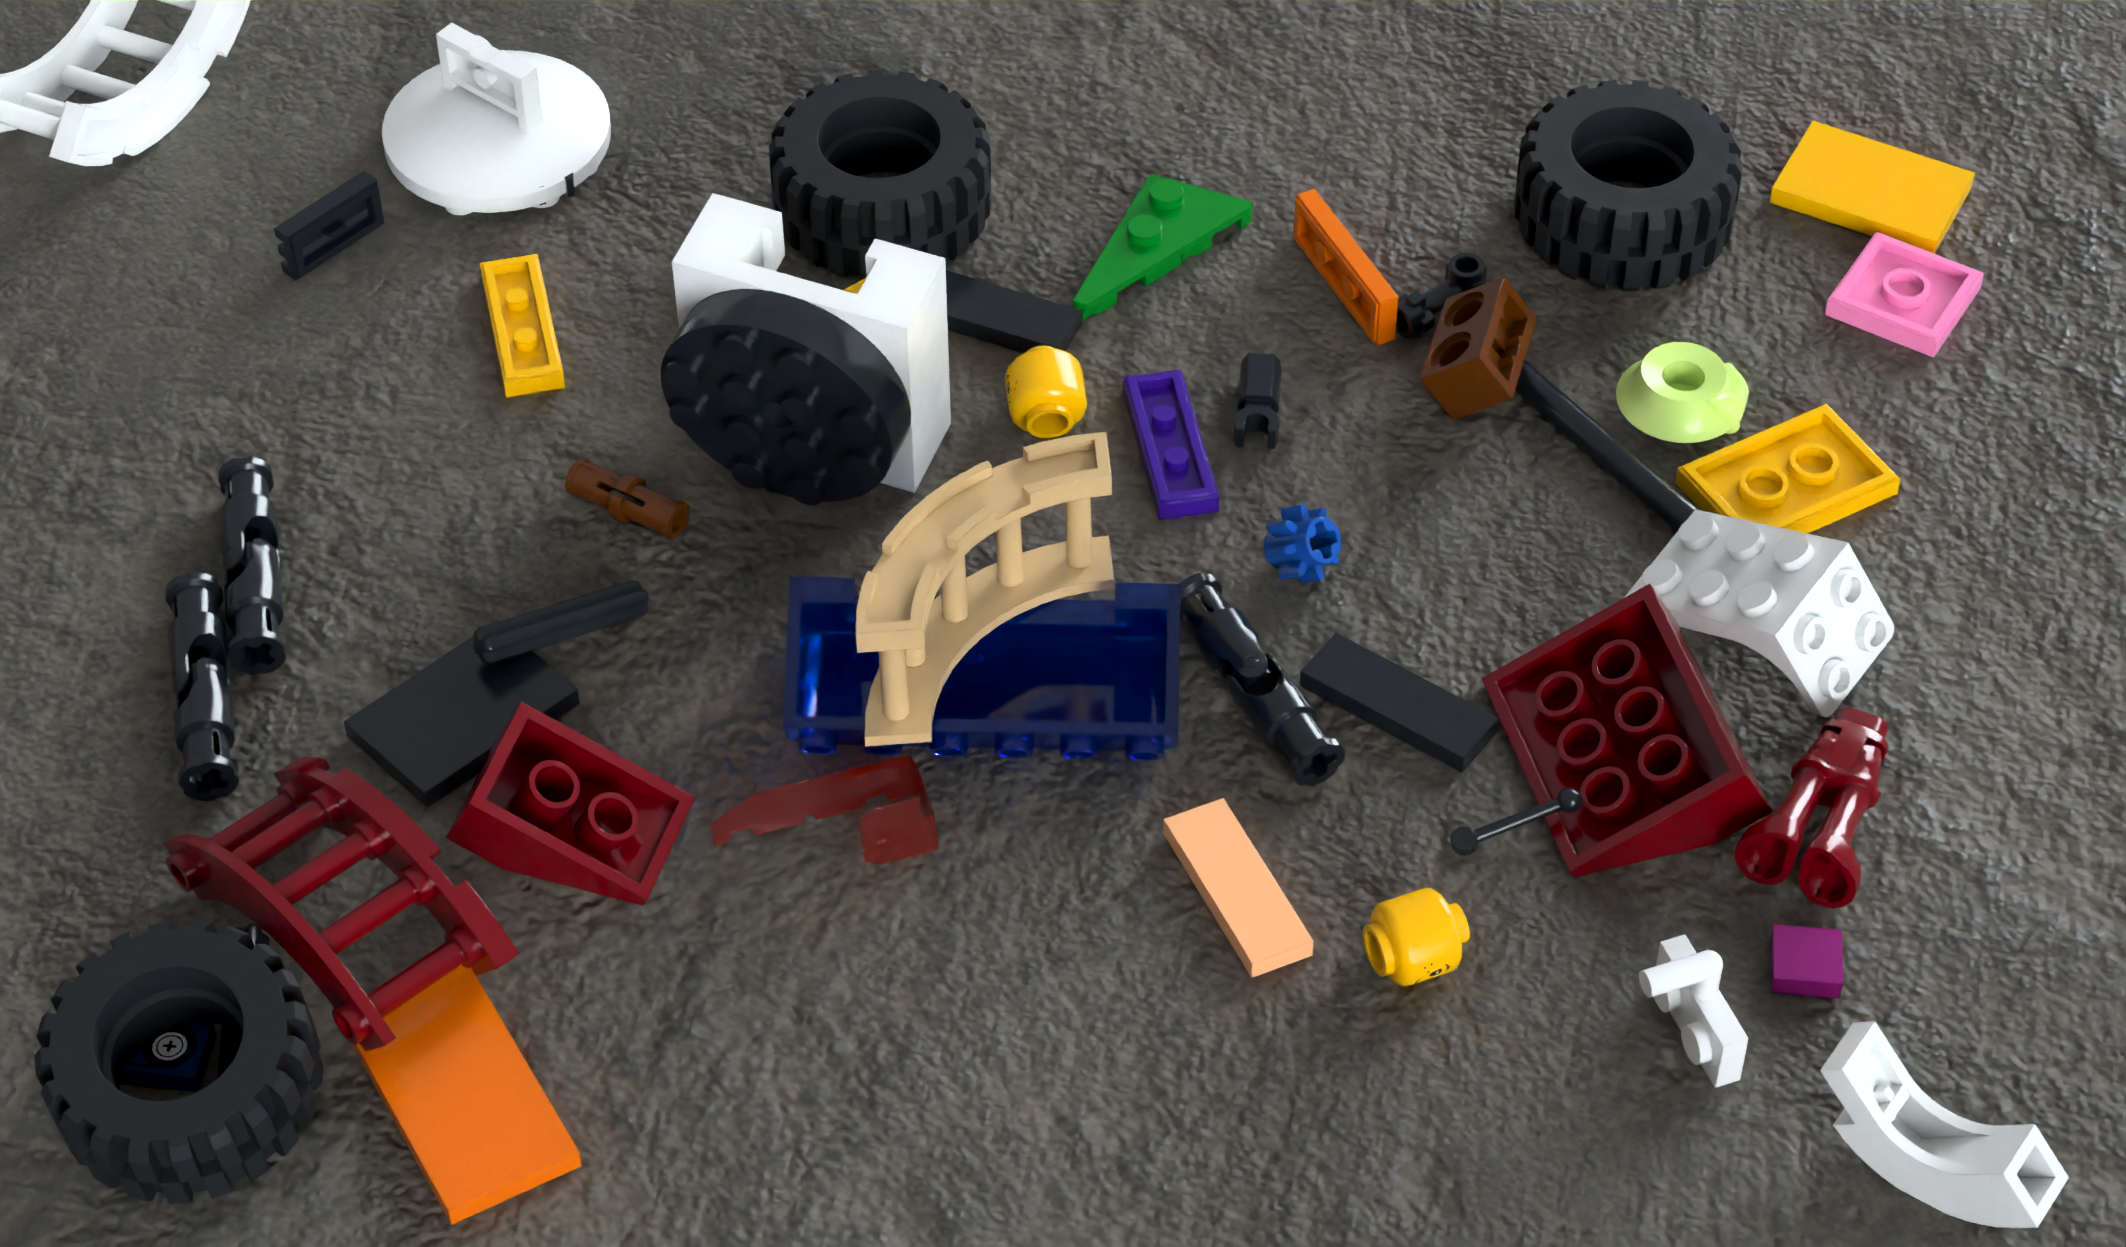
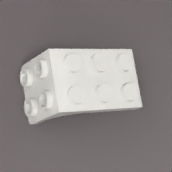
M1697 509L1680 526L1677 533L1652 564L1645 569L1643 575L1625 596L1627 597L1644 586L1651 584L1677 621L1679 627L1734 640L1755 650L1776 665L1793 682L1814 715L1826 718L1830 717L1890 641L1894 632L1891 618L1848 542Z

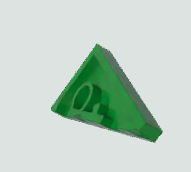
M1149 174L1073 299V308L1082 310V321L1093 314L1104 312L1117 304V293L1139 280L1144 286H1147L1181 266L1186 258L1199 255L1211 248L1212 236L1233 223L1240 229L1248 226L1252 221L1253 202Z

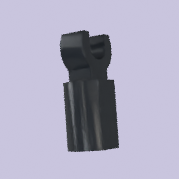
M1248 353L1242 360L1237 406L1238 413L1234 418L1233 441L1236 447L1244 446L1245 435L1251 431L1265 433L1269 449H1275L1279 443L1280 419L1277 414L1279 411L1282 367L1280 360L1275 354Z

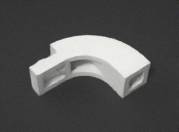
M1875 1021L1852 1023L1820 1070L1844 1107V1110L1833 1126L1850 1148L1869 1167L1896 1188L1947 1215L1986 1226L2038 1228L2069 1178L2035 1124H1981L1962 1118L1932 1100L1914 1082Z

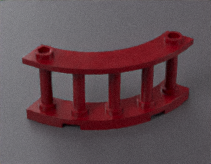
M302 757L273 773L281 785L277 788L278 795L212 838L205 839L197 835L182 834L174 836L163 843L171 855L166 859V863L176 882L185 891L190 892L194 890L199 900L206 898L215 899L232 906L259 925L284 948L333 1005L332 1017L343 1036L354 1045L360 1043L366 1052L386 1046L396 1039L383 1019L385 1016L460 965L465 968L471 967L477 976L500 968L520 953L469 882L465 880L455 887L432 859L440 855L441 849L395 803L369 782L346 768L333 775L327 772L330 769L327 760L319 757ZM319 827L328 828L347 836L274 885H271L254 870ZM365 857L370 860L378 858L398 877V881L319 933L292 906ZM413 903L419 907L424 905L445 930V943L366 995L336 955Z

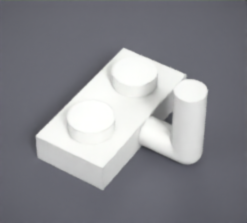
M1684 934L1660 942L1656 966L1640 971L1639 981L1644 994L1648 998L1654 997L1661 1011L1671 1013L1681 1030L1682 1043L1688 1058L1693 1064L1702 1065L1712 1084L1717 1088L1740 1080L1749 1038L1719 991L1723 969L1721 956L1712 950L1696 953Z

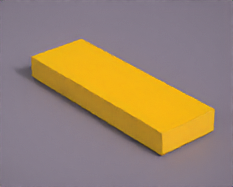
M538 254L479 263L506 398L565 388L563 368Z

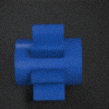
M1305 504L1281 508L1283 521L1266 524L1268 531L1264 539L1265 557H1267L1269 563L1274 568L1279 570L1278 578L1281 580L1296 577L1300 583L1323 580L1324 571L1322 566L1334 565L1339 562L1337 556L1341 548V537L1337 526L1332 520L1326 518V509L1324 508L1308 510Z

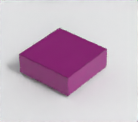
M1773 924L1770 938L1771 993L1840 999L1843 987L1842 930Z

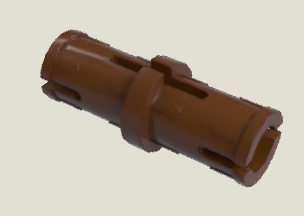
M581 457L572 465L566 478L565 488L567 493L582 497L607 509L610 517L621 523H627L630 519L660 532L672 540L677 538L687 525L690 515V506L681 500L677 501L647 487L646 481L635 474L628 473L622 476ZM615 490L645 505L641 507L610 492Z

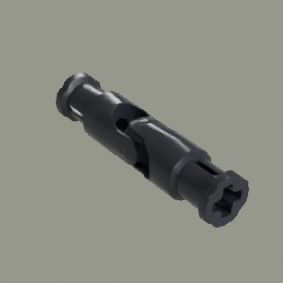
M248 456L245 458H234L223 464L218 472V481L221 492L225 495V503L220 509L223 566L225 568V615L229 627L233 629V638L228 644V655L231 666L237 671L248 675L270 673L281 667L286 660V652L283 639L278 634V626L283 621V599L279 572L277 512L273 502L269 500V493L274 487V479L271 466L262 459Z
M191 572L173 578L167 584L165 590L166 602L173 612V621L168 629L172 689L177 699V710L174 715L175 740L177 748L183 753L184 765L180 768L178 774V782L186 796L200 801H212L230 795L239 783L238 770L230 759V749L235 742V727L231 695L229 693L230 675L225 623L218 615V608L223 601V589L215 577L207 573ZM197 774L201 775L200 782L197 780Z
M1197 573L1187 577L1177 585L1175 591L1169 597L1168 608L1176 619L1185 620L1195 633V645L1213 670L1228 682L1231 694L1268 745L1274 749H1280L1290 762L1289 773L1298 785L1315 786L1333 776L1345 759V750L1337 739L1328 738L1316 723L1317 713L1279 662L1271 654L1267 653L1264 655L1261 651L1256 630L1241 610L1230 608L1221 596L1222 586L1213 574ZM1197 593H1202L1200 599L1197 597ZM1277 683H1279L1281 686L1274 691Z

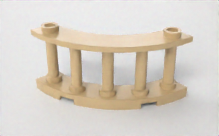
M1106 432L1072 435L1023 447L1022 458L1008 461L992 468L988 460L950 479L927 495L888 534L882 543V556L872 572L867 571L863 580L856 609L857 653L878 652L879 669L870 689L865 712V747L932 742V722L942 687L954 667L981 638L1011 618L1041 604L1081 593L1114 589L1109 535L1092 537L1091 497L1112 495V474ZM1065 503L1066 541L1022 553L1021 517L1041 509ZM995 532L997 563L987 566L966 578L965 555L975 545ZM941 586V595L935 598L936 593Z

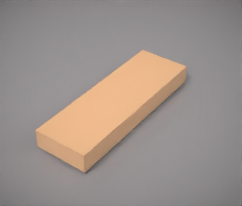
M1224 798L1164 819V836L1251 978L1313 955V939Z

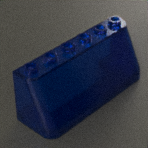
M790 577L783 716L785 736L789 740L798 742L799 751L810 754L837 752V745L864 746L863 751L866 753L883 756L901 754L903 746L929 747V753L944 757L964 756L968 754V748H994L995 755L1006 758L1030 757L1033 755L1034 749H1060V756L1069 759L1096 758L1099 756V750L1125 751V756L1133 760L1151 761L1164 758L1165 750L1178 745L1181 584L1115 583V601L1054 600L1020 613L981 638L954 667L943 685L936 703L932 722V742L865 747V712L870 689L879 669L878 652L857 653L856 609L859 595L855 578Z

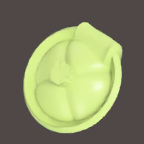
M1671 342L1655 347L1644 359L1630 366L1622 374L1616 388V399L1619 409L1633 426L1652 437L1675 443L1703 442L1717 438L1724 433H1736L1740 428V421L1749 395L1746 381L1731 363H1723L1721 358L1713 351L1689 342Z

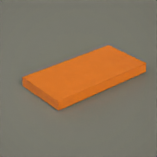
M460 965L385 1016L383 1019L396 1037L386 1046L365 1052L360 1043L357 1045L351 1043L451 1225L582 1167L579 1150L471 967L465 968Z

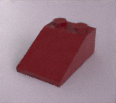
M521 701L497 736L445 838L504 870L643 906L649 898L695 800V796Z

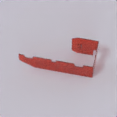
M904 755L751 794L711 824L715 846L731 842V833L752 828L754 835L805 823V815L814 813L817 820L866 807V798L886 793L889 801L915 795L916 798L875 808L859 819L865 862L884 864L939 849L934 812L922 776L911 755Z

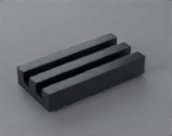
M362 171L274 228L275 236L282 241L281 244L277 245L278 251L286 259L281 262L282 271L296 281L384 224L377 179Z

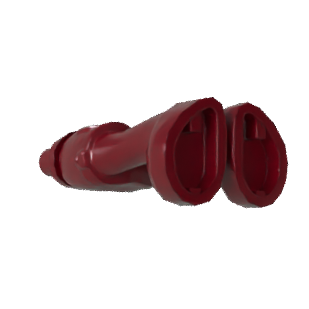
M1844 707L1840 709L1836 719H1831L1823 724L1820 736L1810 746L1805 755L1793 763L1791 770L1793 782L1781 805L1774 814L1749 826L1738 841L1734 859L1738 868L1747 878L1756 883L1774 885L1782 883L1790 875L1797 860L1805 830L1818 804L1827 806L1830 809L1802 858L1798 876L1800 889L1812 902L1832 909L1845 907L1853 901L1861 883V867L1852 848V841L1863 814L1869 808L1874 807L1881 797L1877 784L1880 777L1881 763L1885 759L1889 748L1885 739L1888 732V724L1884 719L1852 707Z

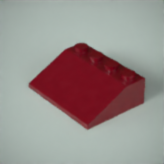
M1651 584L1644 586L1481 678L1538 804L1540 805L1557 798L1559 792L1567 787L1577 789L1582 795V805L1575 813H1566L1561 810L1544 817L1565 864L1574 878L1713 845L1773 813L1677 621Z

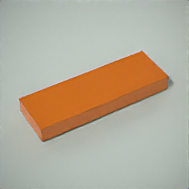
M1315 188L1296 194L1293 239L1376 346L1395 340L1398 295Z

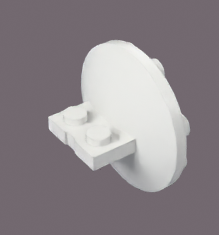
M450 23L436 34L440 64L424 71L399 91L390 103L382 124L385 157L394 176L406 189L431 203L445 207L446 211L453 215H467L472 212H507L529 207H551L558 202L561 195L567 193L564 177L573 172L574 185L576 187L597 171L607 152L611 138L610 114L605 96L599 86L583 71L560 59L543 54L511 50L500 51L491 46L483 37L474 35L454 23Z

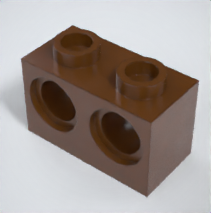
M1505 277L1451 296L1445 300L1420 380L1423 382L1428 394L1441 404L1453 420L1513 399L1537 317Z

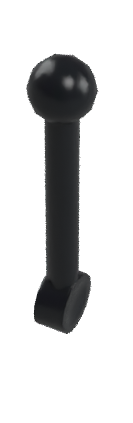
M1567 787L1562 789L1557 798L1476 830L1465 826L1458 827L1450 836L1452 849L1459 855L1467 856L1474 853L1479 842L1561 810L1566 813H1575L1582 805V795L1577 789Z

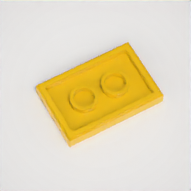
M1812 121L1774 183L1770 203L1872 237L1875 232H1879L1935 254L1972 188L1975 172Z
M1824 404L1678 467L1675 483L1701 511L1808 534L1897 495L1901 479L1827 404Z

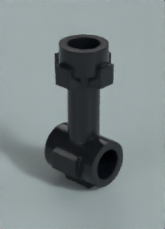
M1468 252L1456 254L1446 264L1444 282L1423 295L1416 290L1410 295L1405 293L1398 297L1396 332L1404 338H1409L1420 331L1425 333L1434 328V315L1442 311L1446 298L1486 284L1487 266H1485L1483 259L1476 254Z

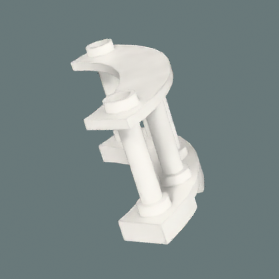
M91 0L76 24L53 49L24 68L0 74V133L21 129L52 139L54 142L49 157L82 166H104L112 164L113 158L123 153L135 156L143 152L174 129L205 93L210 82L203 77L212 65L216 55L227 57L244 21L251 0H157L192 11L185 27L173 45L124 30L138 0ZM111 50L158 64L137 85L94 72L106 59ZM75 90L107 99V101L94 104H78L69 101L64 103Z

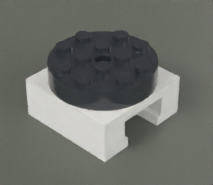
M712 193L672 260L679 330L664 355L660 371L662 390L670 408L669 414L672 421L682 428L712 459L730 470L734 479L743 486L753 489L762 487L769 491L792 497L805 505L813 506L820 502L853 499L870 492L880 483L915 493L951 424L945 258L874 239L865 255L866 280L858 294L777 272L776 270L785 256L782 212Z

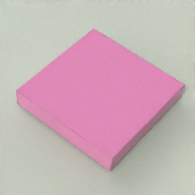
M1875 232L1828 298L1825 315L1934 358L1981 289L1984 273Z

